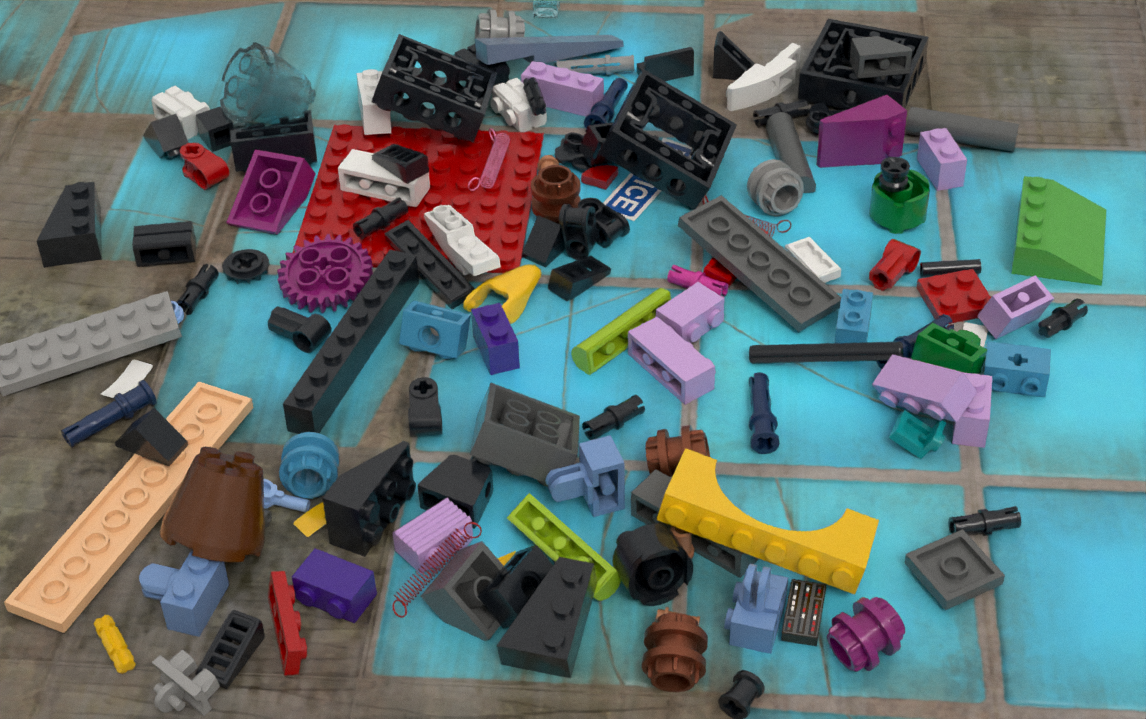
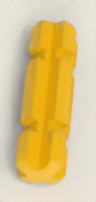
M104 615L102 618H97L94 621L96 632L99 638L102 639L101 642L110 659L114 662L117 672L124 674L128 670L135 668L134 657L131 651L128 650V646L118 627L115 626L116 623L112 616Z

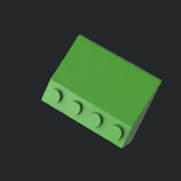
M1024 176L1018 208L1011 274L1032 277L1036 275L1040 278L1101 286L1103 279L1106 209L1054 180Z

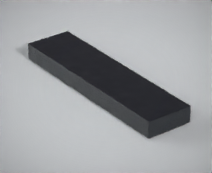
M409 220L384 233L386 241L396 251L417 255L419 276L451 309L464 303L466 297L475 289Z

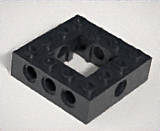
M827 19L799 73L798 100L805 99L812 104L822 102L834 108L850 109L888 95L906 109L926 63L929 37ZM879 36L912 49L910 73L885 76L884 80L881 79V76L857 78L854 69H849L847 66L842 65L843 63L851 64L852 38Z
M399 34L382 71L371 102L377 104L382 110H392L402 114L408 120H418L428 124L430 128L436 131L443 130L451 133L459 140L474 142L484 118L497 73ZM416 62L420 63V68L415 67ZM435 71H442L446 77H438ZM467 81L465 87H463L459 82ZM404 93H406L409 96V98H403ZM429 102L433 104L435 108H427L423 103ZM454 112V117L452 118L449 113Z
M643 69L623 102L598 153L626 169L631 174L653 185L658 190L677 199L680 203L696 209L711 188L737 124ZM650 122L656 128L665 131L678 141L692 147L689 156L687 157L681 150L678 149L677 151L660 141L659 137L652 136L643 131L646 124Z

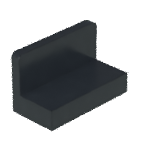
M692 47L646 56L644 62L637 63V73L640 75L642 70L645 69L663 81L694 75V50Z

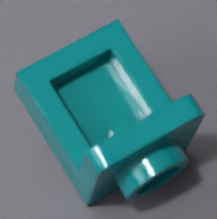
M904 410L897 417L889 438L922 459L930 450L936 452L945 439V435L942 433L946 422L944 420L938 421L934 426L929 427Z

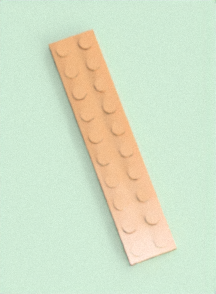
M198 382L166 418L187 440L188 446L170 466L134 454L4 601L7 611L65 633L166 513L196 455L200 454L201 447H213L219 450L254 408L252 399Z

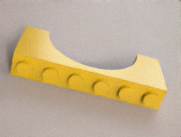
M685 448L666 489L656 520L855 595L867 566L879 523L878 519L846 508L845 513L837 522L819 530L792 531L767 525L742 512L725 496L716 479V459Z

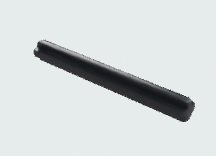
M902 342L752 345L749 348V360L753 364L888 361L892 354L901 357L904 354Z

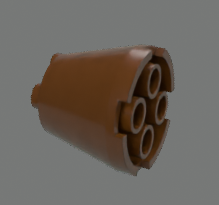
M201 447L200 454L196 455L163 517L160 529L161 538L170 546L176 545L178 542L193 550V556L208 560L244 562L245 555L253 554L260 557L265 543L263 469L254 463L255 456L241 451L230 455L221 453L220 450L213 447Z

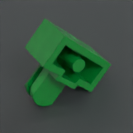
M931 323L918 334L911 359L963 373L980 374L988 349L980 346L981 339L973 332L967 330L955 331L953 329L949 331Z

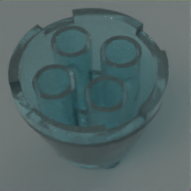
M253 42V45L246 49L239 48L234 53L225 68L221 80L226 82L224 98L220 100L222 111L226 117L240 123L257 124L263 122L264 124L273 125L280 123V117L288 116L289 120L303 117V111L308 110L309 105L314 102L316 92L312 89L307 76L269 47Z

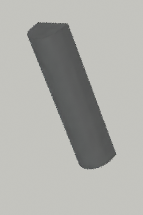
M910 107L906 134L920 136V132L947 128L956 143L1014 152L1019 124Z
M784 112L773 114L767 120L766 131L776 160L787 164L791 170L801 177L804 185L803 193L815 192L816 183L792 117Z

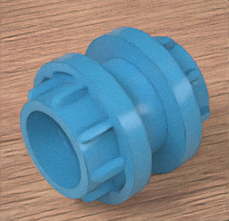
M304 432L290 438L283 447L279 470L280 481L285 489L294 496L314 499L325 495L338 477L339 451L337 446L330 438L315 432Z

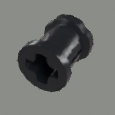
M740 670L733 677L734 684L730 690L722 694L718 699L721 710L733 719L747 718L750 714L751 704L755 698H760L765 691V686L758 676L752 672Z

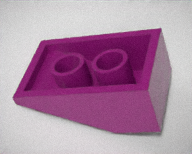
M885 95L821 119L816 165L819 168L881 164L885 158L902 156L907 110L891 97Z
M255 150L226 223L230 226L278 235L307 198L316 173L304 158Z

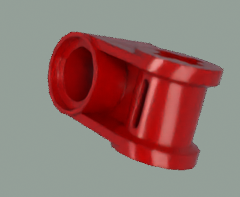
M187 143L180 148V156L184 159L183 175L195 182L200 188L206 190L229 177L230 172L226 162L221 157L204 148L203 145Z

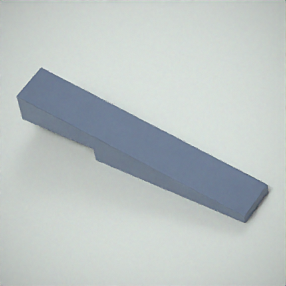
M613 35L475 38L476 59L487 65L523 58L529 63L532 61L548 63L624 47L623 40Z

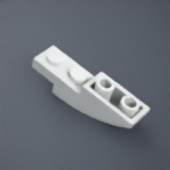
M791 43L771 62H768L765 66L757 63L754 64L734 83H731L726 90L727 110L735 111L757 105L779 95L795 83L796 70L800 68L801 46Z
M440 205L432 211L424 213V218L438 244L463 275L471 273L473 276H477L501 267L499 256L475 236L473 225L452 206Z

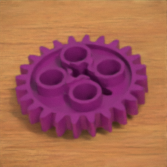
M330 234L326 235L325 240H320L318 236H315L313 243L305 239L303 240L304 247L301 248L294 245L295 253H285L287 260L280 261L281 269L277 270L278 283L283 297H288L291 305L297 302L298 309L300 310L308 305L309 312L311 313L316 307H320L321 313H324L326 307L331 306L333 311H336L337 305L340 303L344 307H348L347 300L351 299L354 301L357 293L361 292L373 274L371 256L368 255V250L362 249L360 242L353 244L351 237L343 242L341 235H338L335 240H331Z

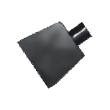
M455 454L449 455L418 484L420 508L428 510L445 498H448L450 502L452 501L454 505H457L458 509H461L463 513L465 512L467 516H470L472 522L478 524L493 494V474L489 467L490 465L478 461L475 456H472L469 460ZM472 524V528L475 529L477 525Z

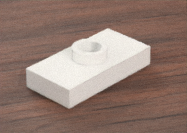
M810 237L785 245L786 251L824 283L841 277V268Z

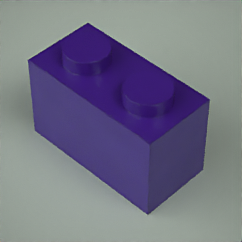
M501 303L471 309L473 338L490 375L519 369L518 339Z
M316 548L292 575L296 600H299L305 606L316 607L328 612L337 619L342 618L352 623L358 620L377 595L374 571Z

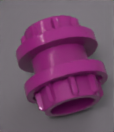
M862 597L853 603V617L840 612L832 618V627L827 634L828 644L835 656L846 668L858 672L863 667L867 671L877 667L880 663L878 656L880 651L889 656L901 649L900 641L905 634V626L902 619L886 600L878 597H873L869 600Z

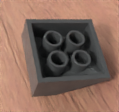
M490 383L477 414L470 455L475 456L478 461L484 464L502 466L514 475H526L537 479L540 484L547 487L545 480L551 470L573 465L578 456L580 416Z

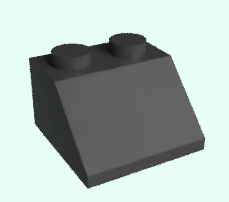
M483 541L462 548L454 555L421 597L443 622L487 641L496 632L500 624L477 596L502 569L503 564Z

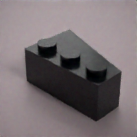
M311 110L303 111V117L289 120L288 116L280 117V123L265 126L261 122L231 130V147L236 172L243 171L246 173L255 150L301 157L309 165L313 162H318Z
M77 182L65 186L37 239L44 268L102 260L101 207L95 182Z
M563 557L558 558L497 644L501 665L571 679L597 585L594 563Z

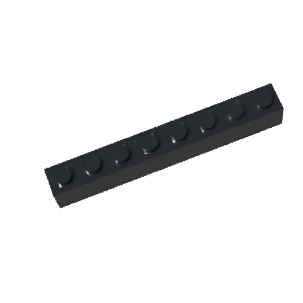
M395 250L388 251L284 401L283 409L287 431L297 434L321 432L419 284L417 255Z

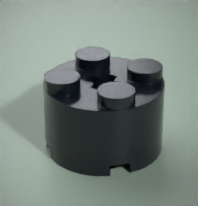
M658 522L641 526L633 531H625L616 539L617 547L613 554V567L618 571L620 580L634 600H640L643 605L647 606L661 605L678 596L677 589L684 582L686 585L690 582L693 575V562L665 523Z

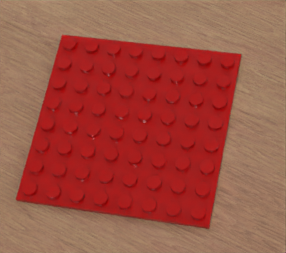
M334 125L295 245L302 248L304 247L303 240L306 239L313 243L315 236H318L320 240H325L327 234H330L331 240H335L338 235H341L343 242L351 237L353 244L360 242L362 249L368 250L373 268H377L388 251L395 250L386 241L384 233L409 220L454 266L438 244L424 218V213L432 211L435 207L450 205L473 225L475 236L499 256L501 267L485 273H505L520 267L532 207L531 181L538 174L537 164L541 157L544 133L495 131L496 137L498 134H506L510 138V143L496 181L491 188H485L480 184L476 190L470 191L468 183L471 179L477 177L480 181L482 180L481 176L494 145L489 131L478 130L474 142H471L469 140H459L453 134L446 131H436L426 127L402 128L395 126L391 127V133L365 135L363 126ZM491 131V135H492L493 139L495 140L494 133H493V131ZM392 144H397L425 154L428 157L430 189L418 206L407 205V214L395 219L386 229L376 230L366 238L360 239V236L358 237L353 230V223L371 214L374 208L383 207L391 203V201L341 190L338 174L339 165L352 149L376 153ZM479 179L472 180L469 188L475 189Z

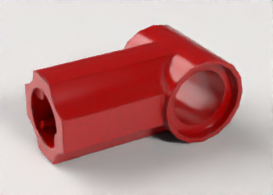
M891 239L885 247L882 258L870 271L869 280L872 281L876 289L881 291L892 288L905 272L912 273L915 270L920 259L921 250Z

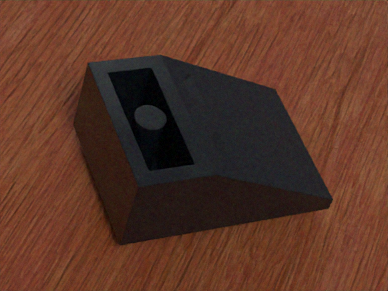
M402 441L341 474L323 496L322 500L331 545L365 557L373 545L376 546L380 542L384 530L390 522L393 523L396 520L400 508L406 500H410L413 497L416 489L412 471L413 459L411 458L408 442Z

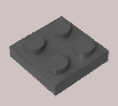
M963 529L911 551L905 556V565L945 610L1003 585L1005 575Z

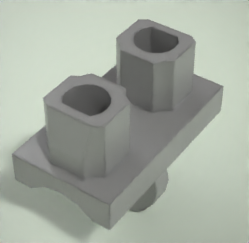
M182 649L168 661L161 655L152 661L153 666L161 672L160 679L165 684L158 683L153 689L157 693L154 700L155 707L161 712L167 713L174 708L177 711L183 710L185 707L183 700L203 716L212 709L208 699L220 685L216 677L207 669H203L190 680L188 676L198 667L188 653Z

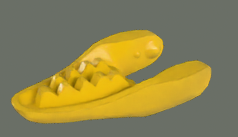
M528 264L487 279L466 297L463 304L464 310L471 312V309L479 307L486 297L494 291L508 299L502 305V308L511 325L524 311L532 291L541 278V269L535 265Z

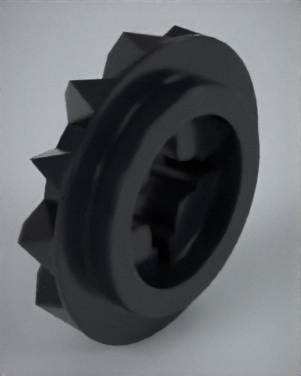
M244 249L230 254L224 260L222 268L228 280H235L239 284L242 281L250 283L253 279L261 280V276L268 273V266L270 264L265 253L254 249Z

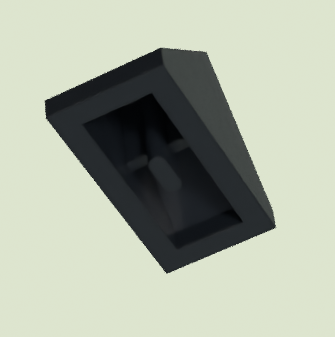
M719 31L714 45L713 78L737 80L755 63L722 31Z
M537 216L523 249L522 258L546 268L565 250V244L560 225Z
M154 408L134 421L115 441V445L123 450L170 466L188 446V442Z

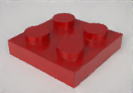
M974 269L917 280L916 288L933 317L937 319L945 314L950 316L952 319L951 323L978 319V314L991 298Z

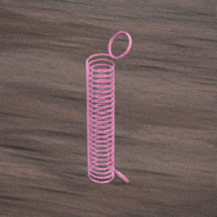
M490 128L489 134L494 141V145L481 179L484 176L490 178L493 181L486 182L493 183L486 184L492 185L485 186L493 187L510 143V138L507 141L508 144L501 145L499 144L501 142H497L501 140L497 138L501 139L504 137H498V135L496 137L495 131ZM491 130H492L493 133H494L495 140L493 139V137H492V135H491ZM475 177V178L471 179V180L469 181V183H468V189H469L470 191L476 190L481 183L484 184V183L482 182L483 179H482L481 181H480V179H479V183H478V185H477V187H476L475 189H470V188H469V185H470L471 181L474 180V179H479V178Z

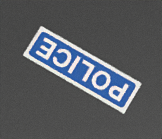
M663 138L661 140L677 151L678 149L681 150L687 157L692 149L688 145ZM630 173L603 204L621 213L626 219L635 221L659 195L661 190Z

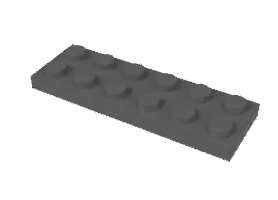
M722 195L679 217L678 227L798 332L840 308L841 297Z

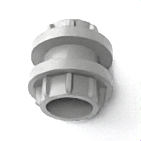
M488 9L486 13H480L477 16L475 38L524 37L525 35L524 19L520 16H515L514 11L507 10L504 17H497L495 9Z
M772 159L764 161L756 168H753L748 178L747 192L749 197L764 212L772 216H781L798 207L803 196L804 185L801 177L791 170L787 164L780 160Z

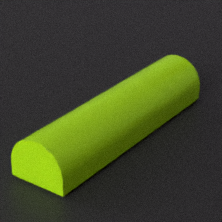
M658 288L575 346L571 351V355L576 366L586 374L591 375L628 348V331L655 318L656 309L671 300L670 291Z
M530 493L507 517L509 521L553 561L556 562L559 557L594 563L597 585L593 597L596 600L603 601L608 599L620 586L621 580L618 576V571Z

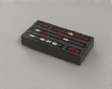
M796 579L791 580L781 641L817 646L827 584Z

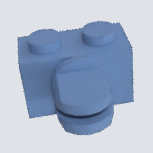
M611 435L579 443V463L551 470L546 476L545 482L552 498L556 502L583 496L593 517L625 509L624 460Z
M191 550L180 569L154 563L146 566L139 575L142 593L146 598L160 601L167 629L200 637L229 586L224 562L193 556V550Z
M749 564L743 582H736L733 593V602L736 605L734 609L728 608L724 629L730 630L729 645L771 654L786 603L788 577L771 574V568L765 566L762 572L757 571V565Z

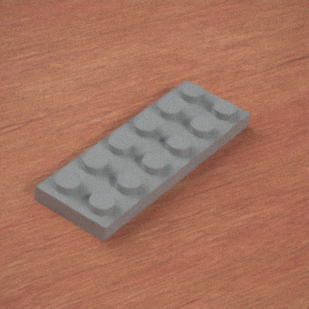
M168 291L1 345L0 392L2 396L182 337Z

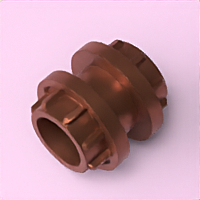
M550 165L538 171V175L531 181L533 213L536 216H541L559 224V214L564 204H570L572 207L578 208V203L581 201L579 196L581 190L579 178L569 168L562 165Z
M691 425L682 426L681 436L669 437L667 429L657 430V436L648 437L646 441V458L649 474L656 469L672 477L685 448L710 457L706 433L701 429L693 430Z
M667 613L659 616L645 630L644 645L648 651L642 657V670L651 679L652 685L656 688L668 692L688 691L705 675L706 659L702 654L707 650L708 636L698 626V621L695 618L682 613Z

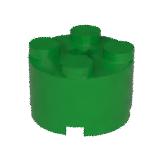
M909 169V173L906 175L908 178L906 189L900 192H889L879 186V177L882 173H878L872 185L870 217L893 234H901L906 229H912L926 221L930 194L928 179L921 173Z

